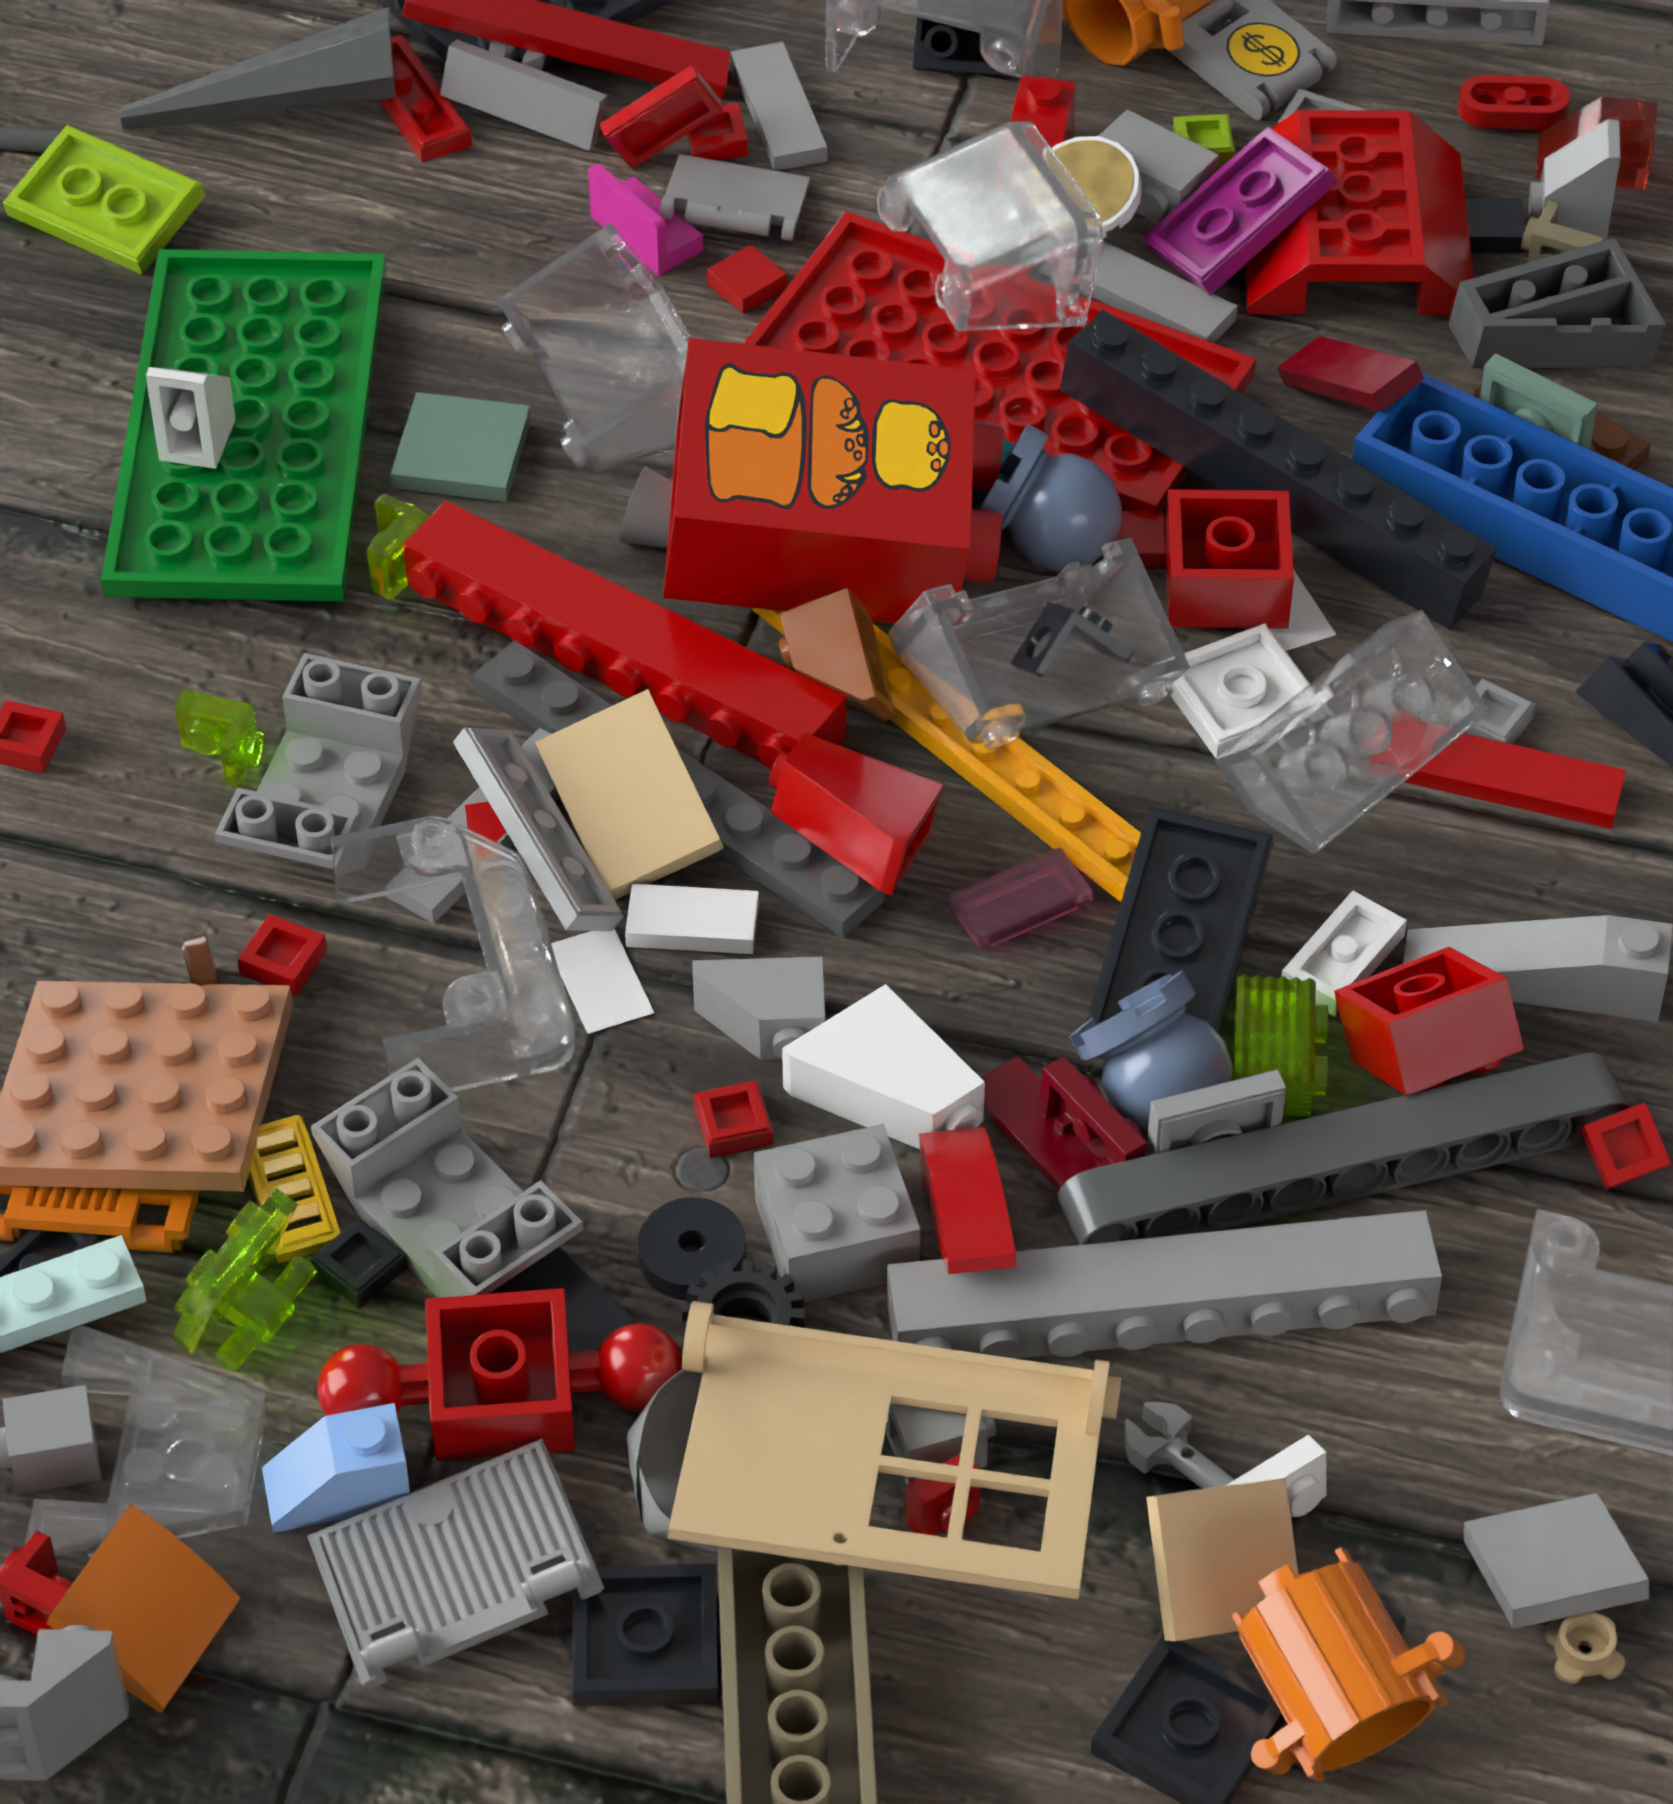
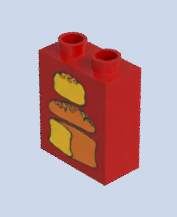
M689 338L677 419L663 598L788 611L848 588L869 610L871 621L953 630L963 581L993 584L1001 541V512L972 508V492L988 494L997 478L999 479L1004 439L1003 423L974 420L976 370Z

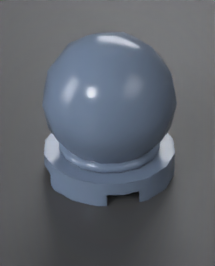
M1027 424L1001 466L1000 473L1008 477L1007 482L1005 483L997 478L978 509L1000 511L1002 516L1001 530L1007 528L1014 547L1033 564L1056 572L1086 568L1100 558L1115 543L1121 526L1122 503L1114 480L1091 460L1071 453L1048 456L1047 450L1042 449L1048 435Z
M1183 970L1174 976L1168 974L1118 1001L1123 1010L1122 1012L1098 1025L1092 1018L1069 1036L1070 1041L1082 1060H1088L1096 1056L1104 1059L1102 1086L1108 1102L1123 1118H1129L1134 1121L1142 1134L1147 1136L1150 1101L1232 1081L1234 1069L1225 1041L1207 1021L1185 1013V1004L1195 996L1196 992Z

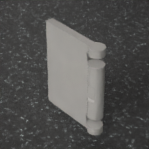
M679 154L665 196L662 198L660 216L672 219L675 207L686 209L685 222L766 237L769 236L771 224L782 226L781 239L793 241L808 192L810 177Z

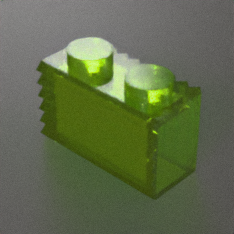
M1245 974L1237 978L1234 1008V1070L1232 1081L1278 1069L1286 1086L1283 1116L1311 1117L1313 1095H1326L1328 1057L1315 1056V1043L1326 1044L1328 1005L1316 1004V982L1313 979L1308 978L1302 981L1295 977L1288 980L1283 976L1276 980L1271 975L1263 979L1259 975L1250 978Z

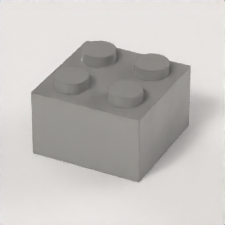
M884 1124L754 1152L755 1202L780 1278L787 1273L794 1280V1291L801 1290L804 1302L887 1284V1264L920 1261V1226Z

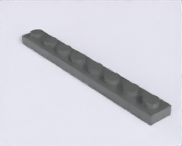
M515 640L473 674L475 692L535 732L542 728L553 734L613 706ZM677 748L723 844L724 849L716 852L717 855L842 939L884 902V892L877 890L771 813L770 809Z

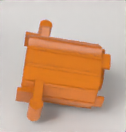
M1054 0L1057 19L1060 21L1067 19L1071 31H1073L1087 52H1090L1107 65L1124 66L1150 48H1165L1167 50L1182 48L1185 45L1182 22L1215 0Z
M1341 1547L1335 1550L1341 1561L1336 1564L1295 1576L1289 1564L1274 1571L1258 1582L1266 1598L1254 1606L1246 1616L1238 1612L1231 1615L1238 1626L1239 1637L1288 1723L1287 1726L1271 1738L1257 1741L1251 1750V1757L1256 1766L1274 1775H1283L1291 1769L1292 1764L1300 1762L1307 1776L1321 1783L1326 1780L1323 1772L1335 1771L1336 1769L1360 1762L1393 1745L1396 1741L1421 1725L1437 1707V1702H1440L1442 1707L1449 1704L1435 1678L1447 1669L1459 1667L1465 1659L1463 1645L1444 1632L1432 1633L1424 1644L1409 1650L1360 1563H1355L1348 1550Z

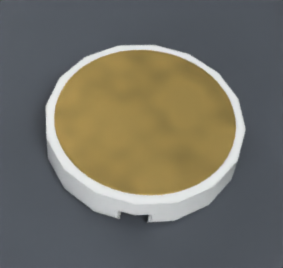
M1100 136L1075 137L1056 144L1039 158L1029 178L1028 196L1036 218L1042 222L1043 228L1052 236L1070 242H1094L1107 237L1106 232L1114 229L1117 225L1121 229L1132 219L1141 202L1142 181L1133 156L1118 142Z

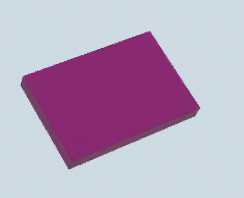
M1267 127L1142 239L1152 253L1210 296L1330 190L1337 181L1327 167Z

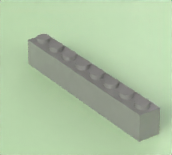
M1426 1210L1015 1251L1017 1267L957 1274H948L943 1259L887 1264V1307L893 1341L1014 1359L1046 1355L1072 1357L1085 1351L1114 1348L1140 1350L1153 1344L1182 1341L1208 1343L1221 1337L1251 1334L1276 1336L1290 1330L1319 1327L1344 1329L1358 1323L1387 1320L1401 1323L1411 1322L1421 1317L1436 1316L1442 1274Z

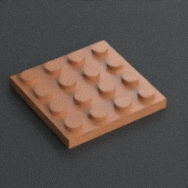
M37 981L0 1094V1186L244 1191L257 1144L259 1125H262L294 1005L290 985L207 984L199 986L193 983Z

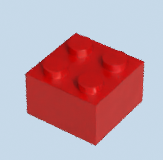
M1168 489L1165 525L1167 626L1253 628L1265 623L1268 628L1289 629L1294 583L1289 491Z
M1446 947L1334 990L1351 1062L1406 1096L1444 1086V1081L1464 1073L1491 1071L1502 1064V1058L1524 1050L1507 977L1451 947Z

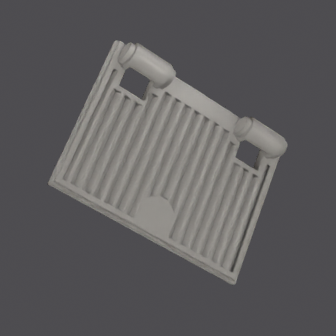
M543 1439L534 1441L307 1536L363 1689L367 1688L368 1690L388 1682L384 1668L416 1655L421 1667H424L548 1615L544 1604L546 1600L577 1588L581 1600H584L602 1592L601 1590L604 1589Z

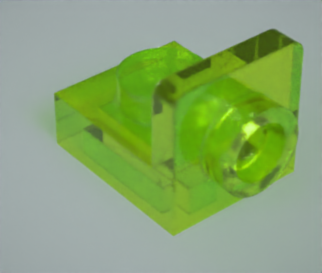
M382 494L375 501L379 533L373 538L370 546L367 548V559L373 592L393 600L407 585L403 543L430 516L411 503H404L387 494Z
M183 689L174 707L181 747L192 749L203 755L221 756L225 785L239 788L248 767L255 768L258 765L263 751L264 736L262 732L257 731L253 704Z

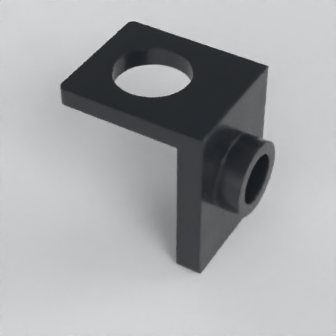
M1048 602L1010 664L1019 670L1043 677L1070 632L1100 653L1129 663L1135 652L1108 634L1113 626L1112 623L1096 612L1084 606H1081L1080 610L1076 612L1073 609ZM1051 632L1050 639L1045 648L1037 656L1033 657L1035 648L1040 640Z

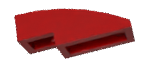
M985 1127L919 1133L922 1184L931 1207L932 1231L948 1274L1017 1267L1015 1246L1004 1191L994 1152Z

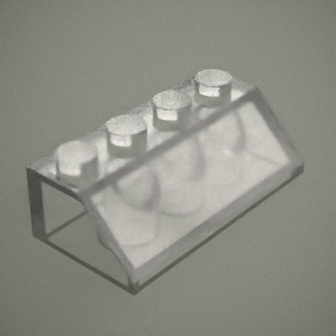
M1420 610L1385 623L1214 759V761L1249 812L1313 854L1329 844L1486 716L1490 710L1429 619Z

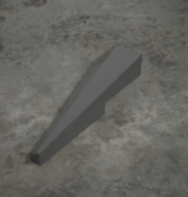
M389 7L120 108L122 127L127 129L288 117L287 106L396 98Z

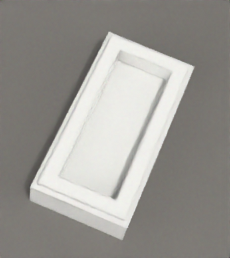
M632 884L625 931L626 947L753 954L759 909V891Z

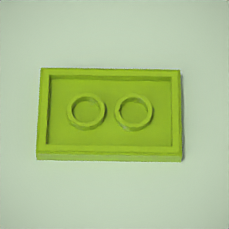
M66 125L4 200L3 206L7 215L143 275L157 257L158 249H163L206 195L201 182Z

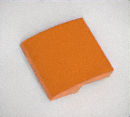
M130 1503L55 1607L46 1624L55 1630H62L71 1625H86L99 1631H112L126 1691L159 1713H162L237 1605L240 1596L191 1548Z

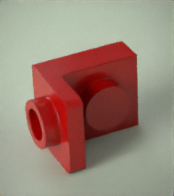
M36 1531L22 1549L17 1548L7 1556L0 1569V1598L6 1619L38 1635L39 1629L55 1630L46 1623L55 1607L73 1584L69 1580L56 1575L58 1566L51 1537L40 1531Z

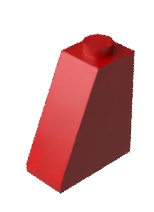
M803 733L790 753L782 750L775 760L769 777V786L777 788L771 813L877 890L892 895L930 836L944 784Z

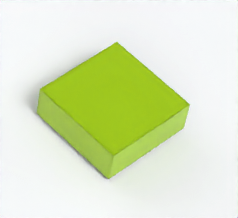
M1228 114L1173 117L1172 132L1218 154V166H1224L1235 156Z

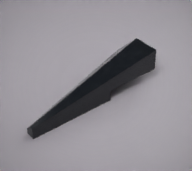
M1643 642L1627 659L1608 657L1574 692L1673 767V669L1668 664L1672 656L1661 644Z

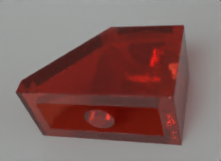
M1601 96L1540 132L1535 178L1541 179L1545 158L1607 119L1619 120L1620 163L1616 187L1646 190L1655 140L1657 102Z

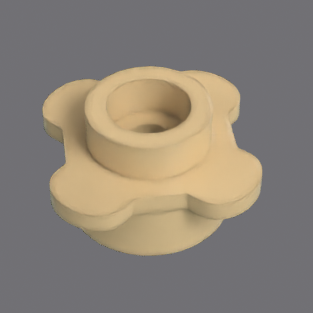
M1588 1612L1566 1617L1565 1619L1553 1620L1548 1624L1545 1639L1554 1646L1557 1656L1554 1672L1560 1680L1569 1684H1575L1582 1677L1601 1675L1607 1679H1614L1621 1675L1624 1670L1625 1659L1615 1649L1617 1643L1616 1626L1609 1617L1596 1612ZM1581 1645L1587 1646L1591 1648L1592 1651L1589 1653H1583L1579 1650L1578 1647Z

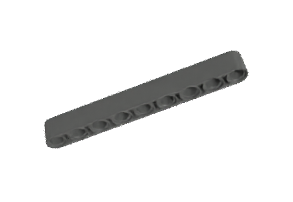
M1594 1052L1582 1053L1429 1089L1408 1096L1395 1097L1090 1169L1068 1179L1059 1190L1058 1200L1078 1245L1223 1231L1585 1144L1586 1142L1580 1130L1584 1125L1631 1108L1603 1056Z

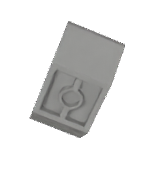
M304 653L282 696L287 729L257 792L237 787L215 832L216 842L335 870L363 864L405 774L422 687L421 678Z
M419 1058L411 1061L311 1126L313 1137L357 1215L406 1254L407 1267L437 1298L489 1294L583 1231V1222L541 1180L525 1191H522L462 1130L459 1098Z
M71 1625L62 1630L39 1629L31 1681H18L10 1676L0 1675V1780L47 1781L128 1718L129 1702L112 1631H99L86 1625Z

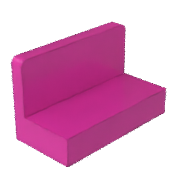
M600 163L588 168L591 217L658 276L703 252V235L690 223L685 222V219L675 210L672 219L662 218L660 216L662 199L635 176L621 182Z

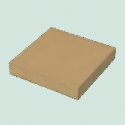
M1274 1478L1146 1497L1165 1641H1180L1237 1632L1238 1626L1231 1615L1238 1612L1246 1616L1254 1606L1266 1598L1258 1583L1259 1581L1287 1564L1290 1565L1295 1576L1298 1575L1286 1478Z

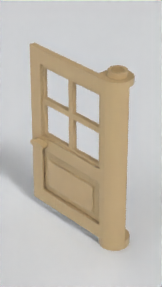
M692 1301L685 1332L682 1370L703 1373L668 1528V1539L828 1562L836 1566L848 1565L1057 1597L1079 1598L1102 1418L1116 1419L1122 1377L1108 1375L1109 1361L1095 1359L1094 1370L719 1316L714 1315V1304ZM890 1403L967 1414L959 1466L881 1455ZM981 1416L1058 1427L1051 1479L974 1469L973 1464ZM878 1472L956 1484L947 1538L869 1526ZM970 1486L1048 1497L1041 1552L962 1540Z

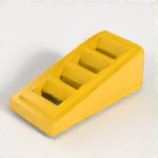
M294 1115L259 1125L257 1144L248 1178L277 1261L281 1263L316 1253L341 1232L303 1117ZM302 1169V1173L295 1174L268 1182L267 1180L272 1177H276L279 1175H283L286 1173ZM311 1194V1197L278 1207L275 1205L279 1202ZM318 1216L320 1222L284 1232L282 1227L283 1225Z

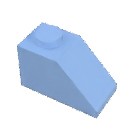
M395 1403L324 1416L262 1467L273 1533L349 1519L410 1493L406 1459Z

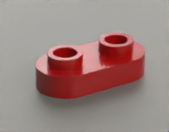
M1478 75L1467 79L1461 85L1457 109L1460 117L1465 122L1479 129H1533L1544 131L1558 127L1566 120L1570 92L1563 83L1550 77Z

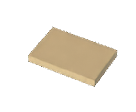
M648 689L535 742L588 858L614 900L631 893L632 884L648 885L724 849Z

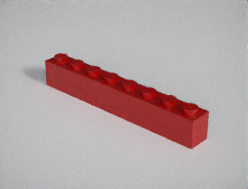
M445 501L403 543L407 586L413 588L421 596L429 599L433 598L461 612L469 620L483 623L511 637L524 647H531L559 661L567 669L573 672H581L609 686L623 697H632L648 689L658 711L667 719L673 722H681L711 737L719 745L733 748L763 763L769 770H772L778 754L782 750L790 753L803 733L839 746L846 739V696L448 501Z

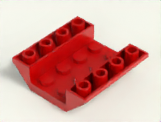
M1297 110L1271 128L1327 167L1337 183L1244 265L1247 314L1304 315L1308 281L1416 282L1419 315L1450 316L1459 283L1474 278L1460 152L1411 111Z

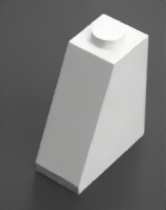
M886 984L782 1048L783 1089L790 1096L864 1127L884 1124L888 1137L920 1149L919 1133L978 1128L984 1122L985 1082Z

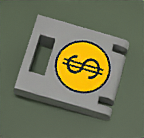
M1215 0L1182 22L1185 45L1180 49L1168 50L1255 120H1259L1267 115L1270 106L1277 110L1292 100L1299 89L1306 90L1320 81L1321 75H1326L1334 70L1337 64L1336 54L1330 47L1270 0ZM1230 19L1229 26L1214 36L1209 34V32Z

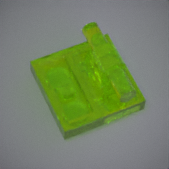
M275 1188L260 1207L252 1201L245 1205L228 1228L226 1234L229 1238L219 1252L215 1253L211 1249L208 1250L187 1277L185 1283L189 1286L173 1308V1310L181 1315L171 1337L173 1341L193 1355L223 1317H225L238 1327L215 1353V1358L222 1367L236 1372L260 1342H269L294 1312L293 1301L316 1274V1269L310 1261L304 1257L295 1256L273 1284L260 1275L261 1271L272 1259L298 1205L295 1201Z

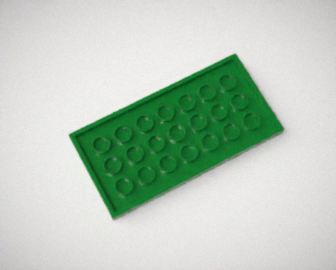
M158 249L101 576L104 597L344 602L387 272L385 253ZM149 367L230 377L236 420L216 469L159 461L146 373Z

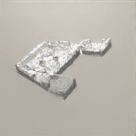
M84 1325L73 1327L61 1375L64 1388L86 1385L88 1393L130 1395L107 1503L34 1499L24 1546L36 1531H40L51 1537L55 1557L87 1550L88 1558L92 1557L130 1503L150 1516L178 1539L246 1525L268 1411L266 1392Z

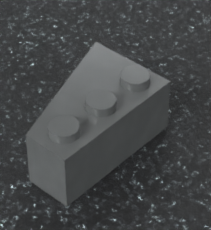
M1616 238L1460 282L1448 323L1472 368H1484V365L1495 353L1525 368L1652 367L1666 327L1664 320Z

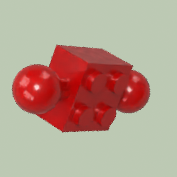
M564 1288L425 1299L428 1363L400 1365L389 1352L378 1346L370 1344L350 1345L334 1353L322 1367L317 1382V1395L320 1406L326 1416L395 1403L396 1414L398 1415L402 1406L430 1404V1422L436 1461L501 1456L539 1439H543L548 1453L575 1451L572 1393L602 1391L606 1398L616 1406L628 1411L642 1412L658 1389L682 1370V1354L675 1340L667 1332L657 1326L646 1323H633L616 1329L603 1341L599 1350L569 1352Z

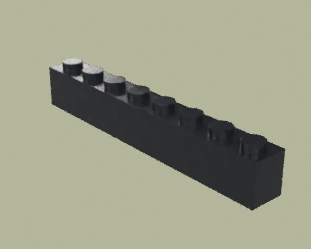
M1103 309L1069 341L1060 391L1222 490L1289 491L1291 532L1449 630L1482 596L1497 550L1496 547Z

